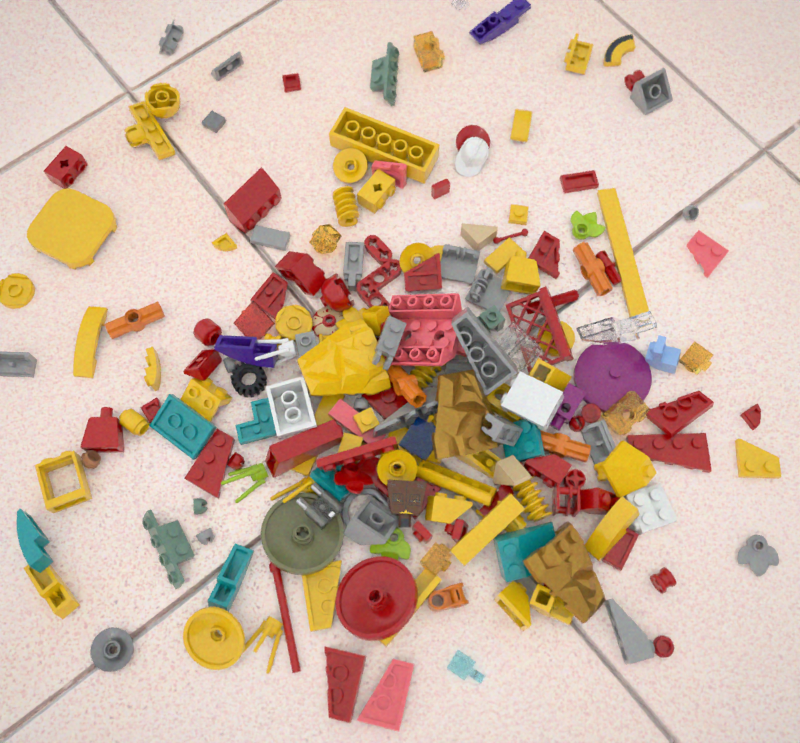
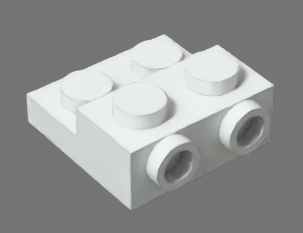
M661 483L623 496L639 510L640 515L631 524L634 531H637L639 535L678 521Z

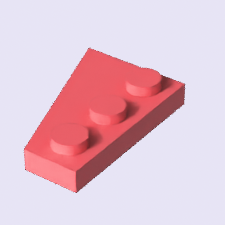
M393 659L356 721L399 731L414 664Z

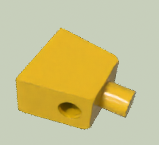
M518 250L516 251V256H511L506 263L501 289L530 295L536 293L540 287L537 261L527 258L526 251Z

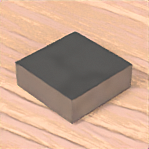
M211 110L202 121V125L217 133L226 123V118Z

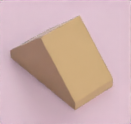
M462 223L460 235L474 250L480 251L497 236L498 227Z
M514 455L496 463L493 477L494 484L515 486L531 479L530 474Z

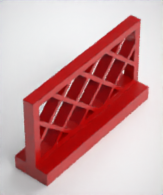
M546 286L540 288V291L506 304L529 373L532 369L530 360L533 355L542 358L541 360L543 361L547 360L548 362L546 363L550 365L574 359L550 291ZM539 297L540 305L538 309L529 307L531 300ZM518 305L524 307L520 316L514 315L511 308ZM527 309L536 312L532 321L523 318ZM539 314L546 317L543 327L535 324ZM521 321L530 324L526 333L520 332L518 329ZM533 326L542 329L538 338L529 335ZM545 331L553 336L549 344L541 341ZM527 338L536 341L532 350L524 347ZM539 343L548 346L543 356L535 353ZM551 348L558 351L559 358L553 360L547 358Z

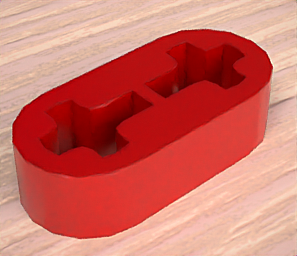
M376 235L366 237L364 241L365 249L378 264L383 265L392 259V251ZM376 242V248L373 245L370 246L369 243ZM381 253L384 256L387 255V259L384 257L381 259Z

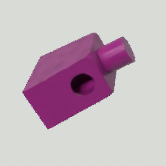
M568 383L563 392L564 399L550 423V426L558 431L564 423H569L586 394L585 391L571 383ZM565 408L568 412L565 413L561 409Z

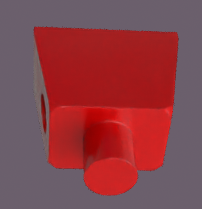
M101 407L100 417H90L88 419L80 447L85 452L88 450H93L97 453L124 452L123 426L119 424L120 420L117 417H112L113 408Z

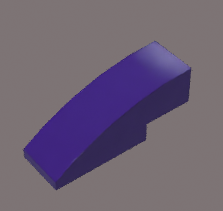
M219 335L214 346L216 351L225 356L260 367L274 368L278 355L256 361L255 357L278 351L277 344L258 343L257 337Z

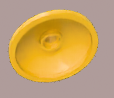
M205 607L196 611L187 620L183 630V641L188 654L196 663L208 669L221 670L232 666L241 657L245 647V634L240 622L230 612L218 607Z

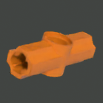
M582 242L574 247L573 252L581 265V273L586 280L590 281L597 296H604L612 291L613 287L605 274L604 264L601 259L595 257L588 242Z
M157 301L138 310L130 309L124 316L105 323V327L111 339H115L131 331H141L147 324L164 318L165 314Z
M390 365L386 371L393 383L395 393L398 396L403 395L409 404L415 408L422 407V404L426 402V394L418 386L416 376L414 374L408 375L400 365Z
M540 430L543 448L550 455L555 454L560 458L568 457L581 462H587L591 445L571 440L569 436L562 433L551 434Z

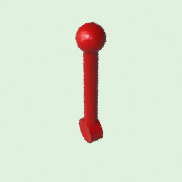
M524 228L521 232L501 238L495 237L493 243L498 244L509 237L527 236L528 230Z

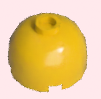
M157 83L150 86L151 89L145 92V103L149 111L158 118L167 119L174 116L180 108L178 89L170 87L168 83Z

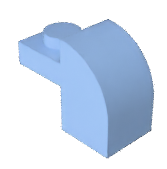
M659 335L657 342H650L645 361L655 369L675 374L681 349L666 346V337Z

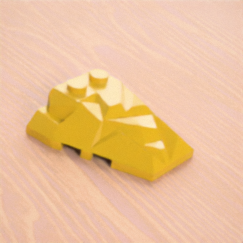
M363 319L344 324L297 359L311 396L355 395L361 393L374 395L391 388L387 371L383 369L384 356L381 355L377 365L372 364L378 342L373 330L367 326Z

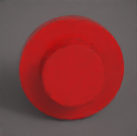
M658 636L653 640L654 653L657 656L666 658L673 654L674 643L669 637Z

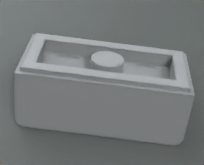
M238 51L211 71V76L219 81L244 63L241 52Z

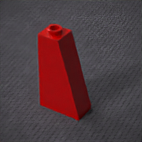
M333 419L270 445L265 463L273 478L340 444L343 438V430Z

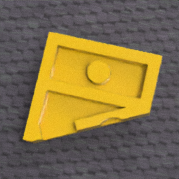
M742 439L735 440L739 478L779 479L781 477L779 457Z

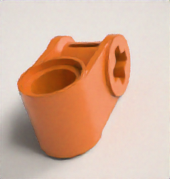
M457 583L432 592L427 600L429 609L434 612H440L469 604L462 588L464 584ZM439 596L443 601L442 606H434L432 598Z

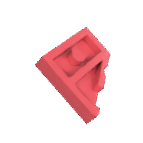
M374 161L372 164V175L379 169L395 179V186L404 189L407 184L406 164Z
M699 230L686 245L694 255L697 264H700L705 272L703 274L707 278L729 252V250Z

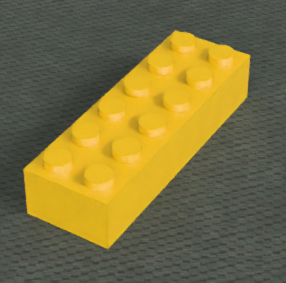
M344 107L329 132L330 146L340 150L347 148L358 149L365 155L367 161L372 163L374 161L406 164L407 177L424 184L439 158L440 144Z

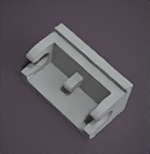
M0 351V376L34 378L37 359L29 352Z
M487 413L485 418L488 422L492 423V428L488 430V428L482 427L483 432L491 436V440L494 442L514 446L523 429L506 418Z
M605 419L589 424L581 430L585 443L591 445L590 456L594 465L603 462L616 447Z

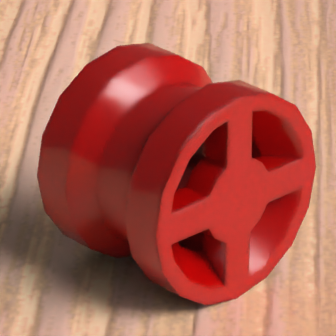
M636 70L633 74L625 76L624 82L628 90L632 91L635 82L645 77L641 70Z
M572 469L564 477L563 484L564 487L573 485V488L580 486L581 489L585 484L586 478L582 471Z
M666 567L661 568L658 574L650 576L653 586L661 594L665 593L668 587L677 585L675 577Z

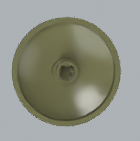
M299 493L286 503L282 502L286 498L284 497L277 501L264 517L261 527V541L265 554L277 568L286 573L294 575L317 573L328 567L341 550L344 538V526L339 512L336 513L318 495ZM302 497L318 512L319 506L324 505L326 512L320 514L328 520L326 526L322 528L296 502L297 499ZM331 511L335 513V515L332 518L329 517V513H331Z

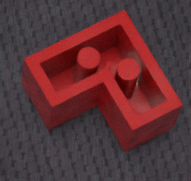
M289 251L274 266L286 280L294 281L306 295L314 296L326 280L324 271L313 263L314 259L307 253Z

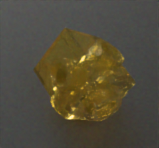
M331 224L319 225L313 232V237L309 243L320 254L332 253L337 248V243L342 235Z

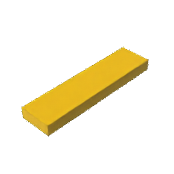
M509 493L462 537L450 551L465 566L525 508Z

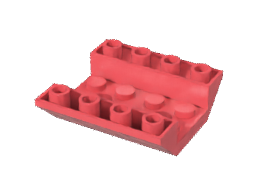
M458 293L392 295L389 313L407 324L391 365L443 366L455 357L459 339L451 322L452 318L462 311L460 295ZM411 334V337L405 341L406 337ZM444 334V337L438 341V337Z

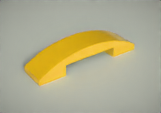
M89 306L82 318L74 352V377H94L97 363L95 354L101 326H105L108 312L106 307Z

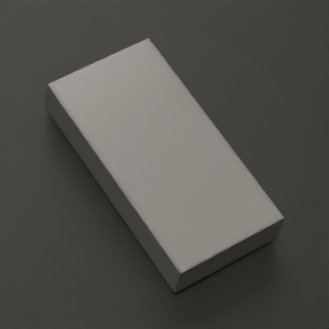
M255 225L250 242L251 244L286 251L291 235L290 232Z

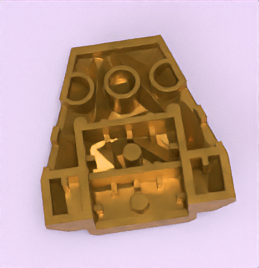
M474 369L439 375L436 392L438 411L434 414V420H437L435 433H432L435 459L469 455L502 445V443L491 440L492 437L482 430V427H486L488 430L492 428V423L488 422L485 417L487 413L493 415L495 413L487 396H485Z
M568 521L555 531L556 536L545 546L533 551L522 562L533 578L539 584L544 582L551 589L549 593L553 597L559 596L564 601V607L583 624L602 606L606 598L597 575L593 571V564L584 541L574 526Z

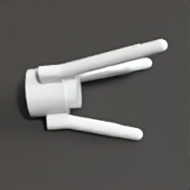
M289 338L257 340L258 343L282 345L278 346V351L255 357L256 361L281 355L283 358L276 361L275 366L286 360L293 359L294 355H297L294 340L289 341Z

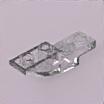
M651 311L616 322L613 317L605 318L578 327L576 330L581 341L584 343L609 345L640 339L639 333L658 327Z

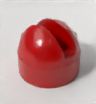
M579 415L573 416L569 421V428L574 432H580L585 426L584 418Z
M235 452L229 459L227 466L236 470L243 467L242 464L245 463L244 457Z

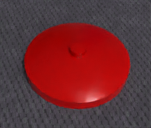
M384 556L365 559L352 567L339 584L335 599L337 616L341 624L355 637L368 641L389 638L403 629L413 616L418 601L417 584L408 568L396 559Z

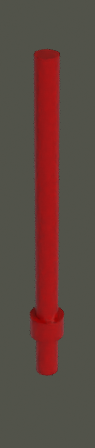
M270 561L269 569L270 573H273L292 673H297L301 669L281 570Z

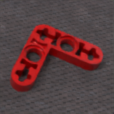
M391 259L357 283V294L369 308L374 306L371 304V301L378 298L381 300V304L378 306H388L389 309L390 303L379 290L401 274L402 270L399 260ZM391 266H393V267H396V266H397V270H396V271H395L394 269L391 270L390 267H391ZM377 275H382L385 278L382 282L374 280ZM363 286H364L365 288L368 287V292L370 293V296H369V297H368V293H367L365 290L362 291V287H363Z

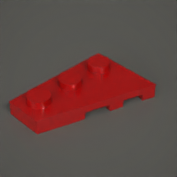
M324 646L329 718L351 723L366 656Z

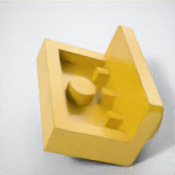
M576 33L574 39H570L568 46L570 52H566L564 62L567 63L565 70L585 75L594 44L578 41L579 34Z

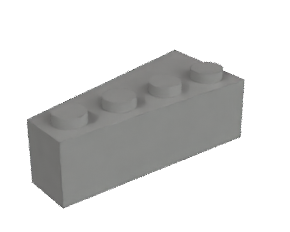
M468 306L452 318L451 325L465 350L485 396H487L517 373V366Z

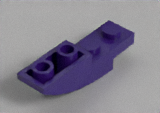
M512 0L498 13L492 12L469 31V34L479 44L491 41L518 24L519 18L531 9V4L527 0Z

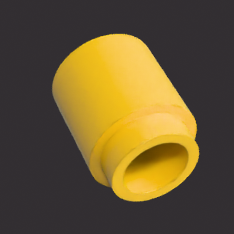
M132 408L124 410L119 416V424L134 435L142 436L149 428L150 424L147 422V419Z

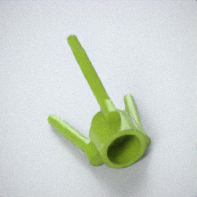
M263 463L229 472V476H237L224 480L221 484L225 485L247 476H251L253 482L257 480L252 487L235 500V503H239L258 486L266 483L264 479L269 476Z

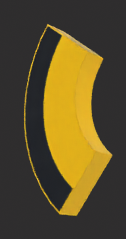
M633 34L621 36L608 46L603 61L604 67L620 66L621 58L626 53L635 50Z

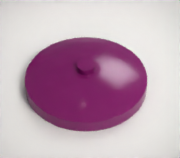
M604 340L592 344L582 352L574 368V383L576 387L586 392L583 400L587 404L594 403L598 405L603 413L622 414L637 408L644 401L651 388L652 374L648 362L645 361V357L636 348L621 341Z

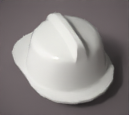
M471 137L463 143L455 159V168L459 174L465 177H473L478 174L489 155L487 143L478 137Z

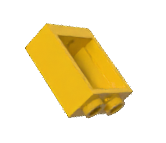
M75 451L62 452L58 457L43 459L41 463L35 465L46 510L56 513L92 499L81 456ZM74 463L81 488L55 498L48 472Z

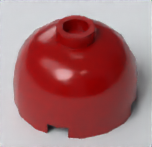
M336 273L322 284V296L320 299L325 307L329 306L332 310L338 312L351 308L355 303L354 300H349L348 296L351 293L342 278L337 279L338 274Z

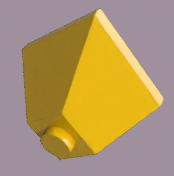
M620 441L600 465L616 496L619 498L647 486L657 473L650 458L625 441Z
M512 581L495 597L494 601L522 631H525L531 626L529 596L526 594L527 589L520 582Z

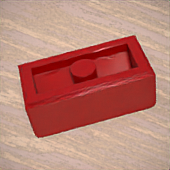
M215 349L202 350L184 369L183 373L205 381L222 362V358Z

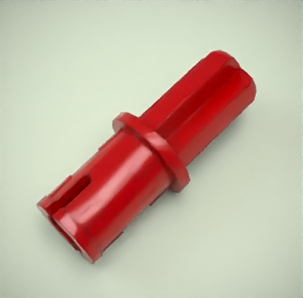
M605 250L598 252L595 257L601 259L605 267V273L612 284L617 285L622 279L614 268L615 263H612Z

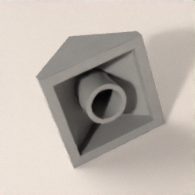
M661 68L635 82L630 99L644 115L673 101L665 68Z

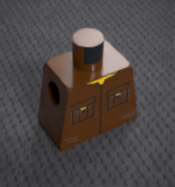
M387 480L390 514L399 515V527L411 528V516H420L427 482Z

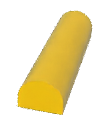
M425 459L417 466V478L419 477L490 507L497 489Z

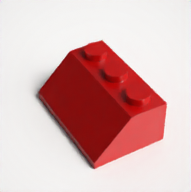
M261 167L223 204L229 221L246 234L249 230L254 229L261 218L267 216L269 210L280 203L282 197L278 186Z

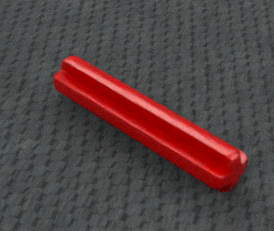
M571 290L551 297L556 307L578 300L579 294L577 290ZM540 300L531 302L529 307L537 310ZM529 309L526 310L528 314L536 313Z

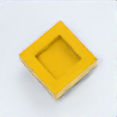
M511 204L508 223L526 225L529 206Z
M371 407L353 416L361 434L374 429L380 424Z

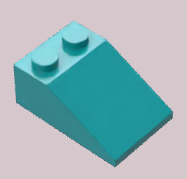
M553 522L500 534L493 539L500 573L506 583L531 576V573L522 561L533 551L545 546L555 537Z

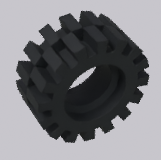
M241 362V366L237 364L235 366L236 370H232L233 375L230 376L231 383L239 395L242 396L243 394L246 398L250 395L252 398L254 394L260 395V390H265L264 386H267V376L262 367ZM245 374H255L256 381L252 385L243 384L242 377Z

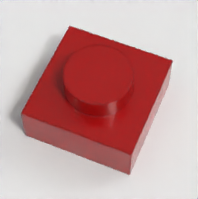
M419 520L412 526L414 531L412 534L419 542L423 541L427 544L432 539V534Z

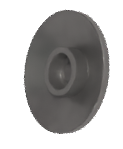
M111 627L101 631L94 638L91 645L90 655L92 662L98 669L106 672L122 669L132 658L134 651L133 640L130 634L121 628ZM117 646V652L112 654V647Z

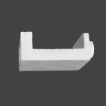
M519 372L518 376L513 377L509 392L503 395L500 402L503 411H510L536 424L538 429L546 432L564 399V394L562 391L523 372Z

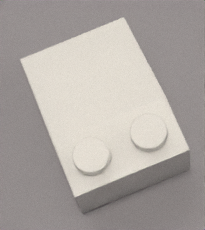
M303 376L266 386L278 438L317 427L308 387Z

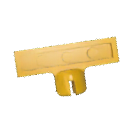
M145 101L130 105L129 111L137 124L124 129L126 140L130 143L129 145L135 148L145 143L149 144L159 160L175 155L173 146L154 115L149 111Z

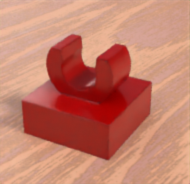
M456 519L455 525L446 523L444 532L451 535L452 539L457 543L467 534L469 525L465 520Z

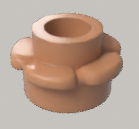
M88 450L81 455L82 464L86 468L94 469L100 464L101 457L96 451Z

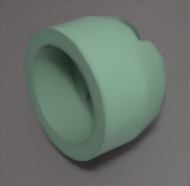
M201 498L193 499L194 515L205 513L208 507H203V505H207V501Z

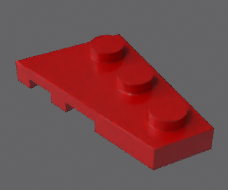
M696 391L678 397L675 401L660 403L658 407L652 409L649 407L642 410V414L672 438L711 409L714 402L701 391Z
M217 428L184 479L219 499L221 482L225 478L226 467L235 439Z

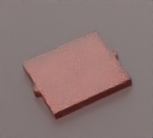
M252 301L245 310H242L241 315L234 321L235 326L244 336L257 337V340H261L275 324L255 301Z

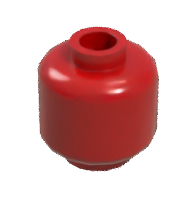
M205 318L196 323L193 334L205 346H212L216 344L219 335H222V329L211 319Z

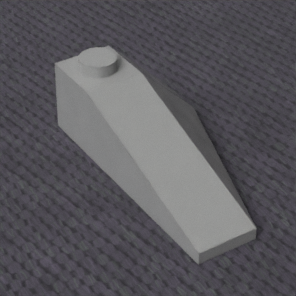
M429 386L422 391L426 394V402L422 404V407L415 408L409 402L374 428L373 437L375 438L427 420L429 415L434 416L438 411V402H436L437 387Z

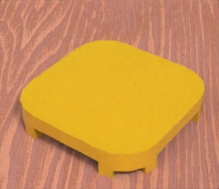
M70 188L61 189L49 198L27 229V239L37 252H42L66 264L69 268L76 270V268L87 264L90 266L94 262L93 256L110 232L115 233L117 229L116 217L111 208L106 204Z

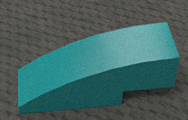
M20 508L17 510L16 519L19 545L28 565L41 573L54 562L44 549L50 541L32 516Z
M236 543L234 544L216 578L217 583L207 600L208 607H218L228 612L230 611L249 567L254 550Z

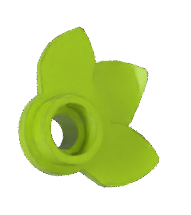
M576 210L571 216L572 234L576 239L584 240L588 237H598L605 231V226L597 224L596 212L582 215Z
M397 527L392 535L396 534L398 536L396 541H392L389 537L385 544L370 546V553L381 554V556L396 560L399 557L408 560L411 554L410 545L404 540L402 530Z

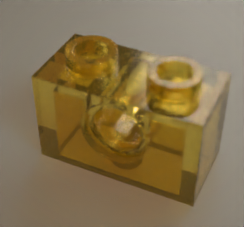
M433 31L414 35L413 48L423 72L443 68V60H445L444 51L440 50L439 40L434 36Z
M629 391L601 415V418L605 419L606 424L615 434L621 436L630 432L633 424L644 420L647 417L646 413L650 409L636 392ZM628 409L630 416L624 419L623 412Z

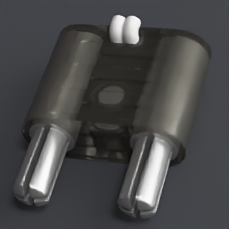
M314 483L311 489L319 497L310 505L302 497L297 499L296 502L305 510L304 513L323 530L345 506L328 490L324 491L318 484Z

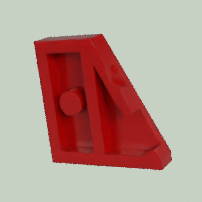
M543 231L528 257L537 261L539 270L555 279L560 275V271H558L560 239Z
M440 253L435 254L433 257L404 273L405 292L442 289Z
M272 272L250 299V302L273 319H276L277 313L284 307L288 282Z

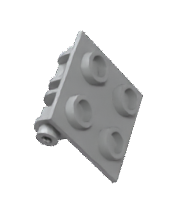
M445 244L441 258L442 278L473 284L480 251Z
M487 267L484 270H480L465 300L486 310L495 305L500 311L511 291L501 289L502 279L493 275V270Z

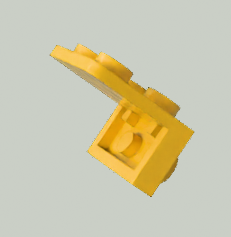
M208 377L205 381L192 378L180 400L211 422L218 408L229 404L233 397L228 395L224 388L216 386Z

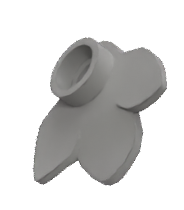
M752 535L748 538L746 546L742 547L738 552V564L749 563L753 573L760 577L767 571L769 565H778L779 557L775 548L769 546L763 536ZM757 542H760L759 549L756 548Z

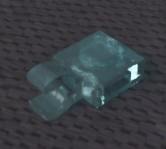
M457 650L446 668L464 681L469 676L481 684L485 678L484 674L473 668L476 661L460 650Z

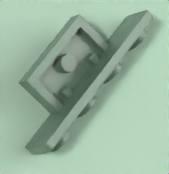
M388 42L386 56L372 61L370 89L373 92L384 89L383 98L391 106H395L399 50L391 42Z
M148 510L142 519L143 527L145 530H148L151 536V544L159 553V561L166 568L169 583L175 589H179L185 580L177 564L193 559L195 555L178 520L159 526L152 510Z

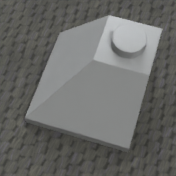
M369 495L353 515L343 534L359 545L385 544L399 525V515H391L390 508Z

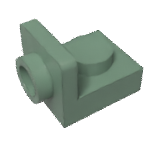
M495 305L482 312L479 316L489 330L494 328L498 332L504 327L506 319Z

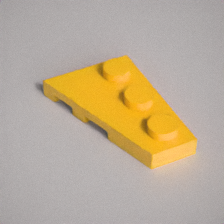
M342 560L332 562L328 567L317 573L302 575L310 632L332 628Z

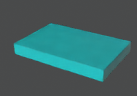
M174 394L168 395L149 425L193 460L197 459L217 428Z

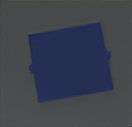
M417 417L398 445L409 451L411 455H416L426 461L433 451L432 433H435L436 426H434L433 422L429 423Z

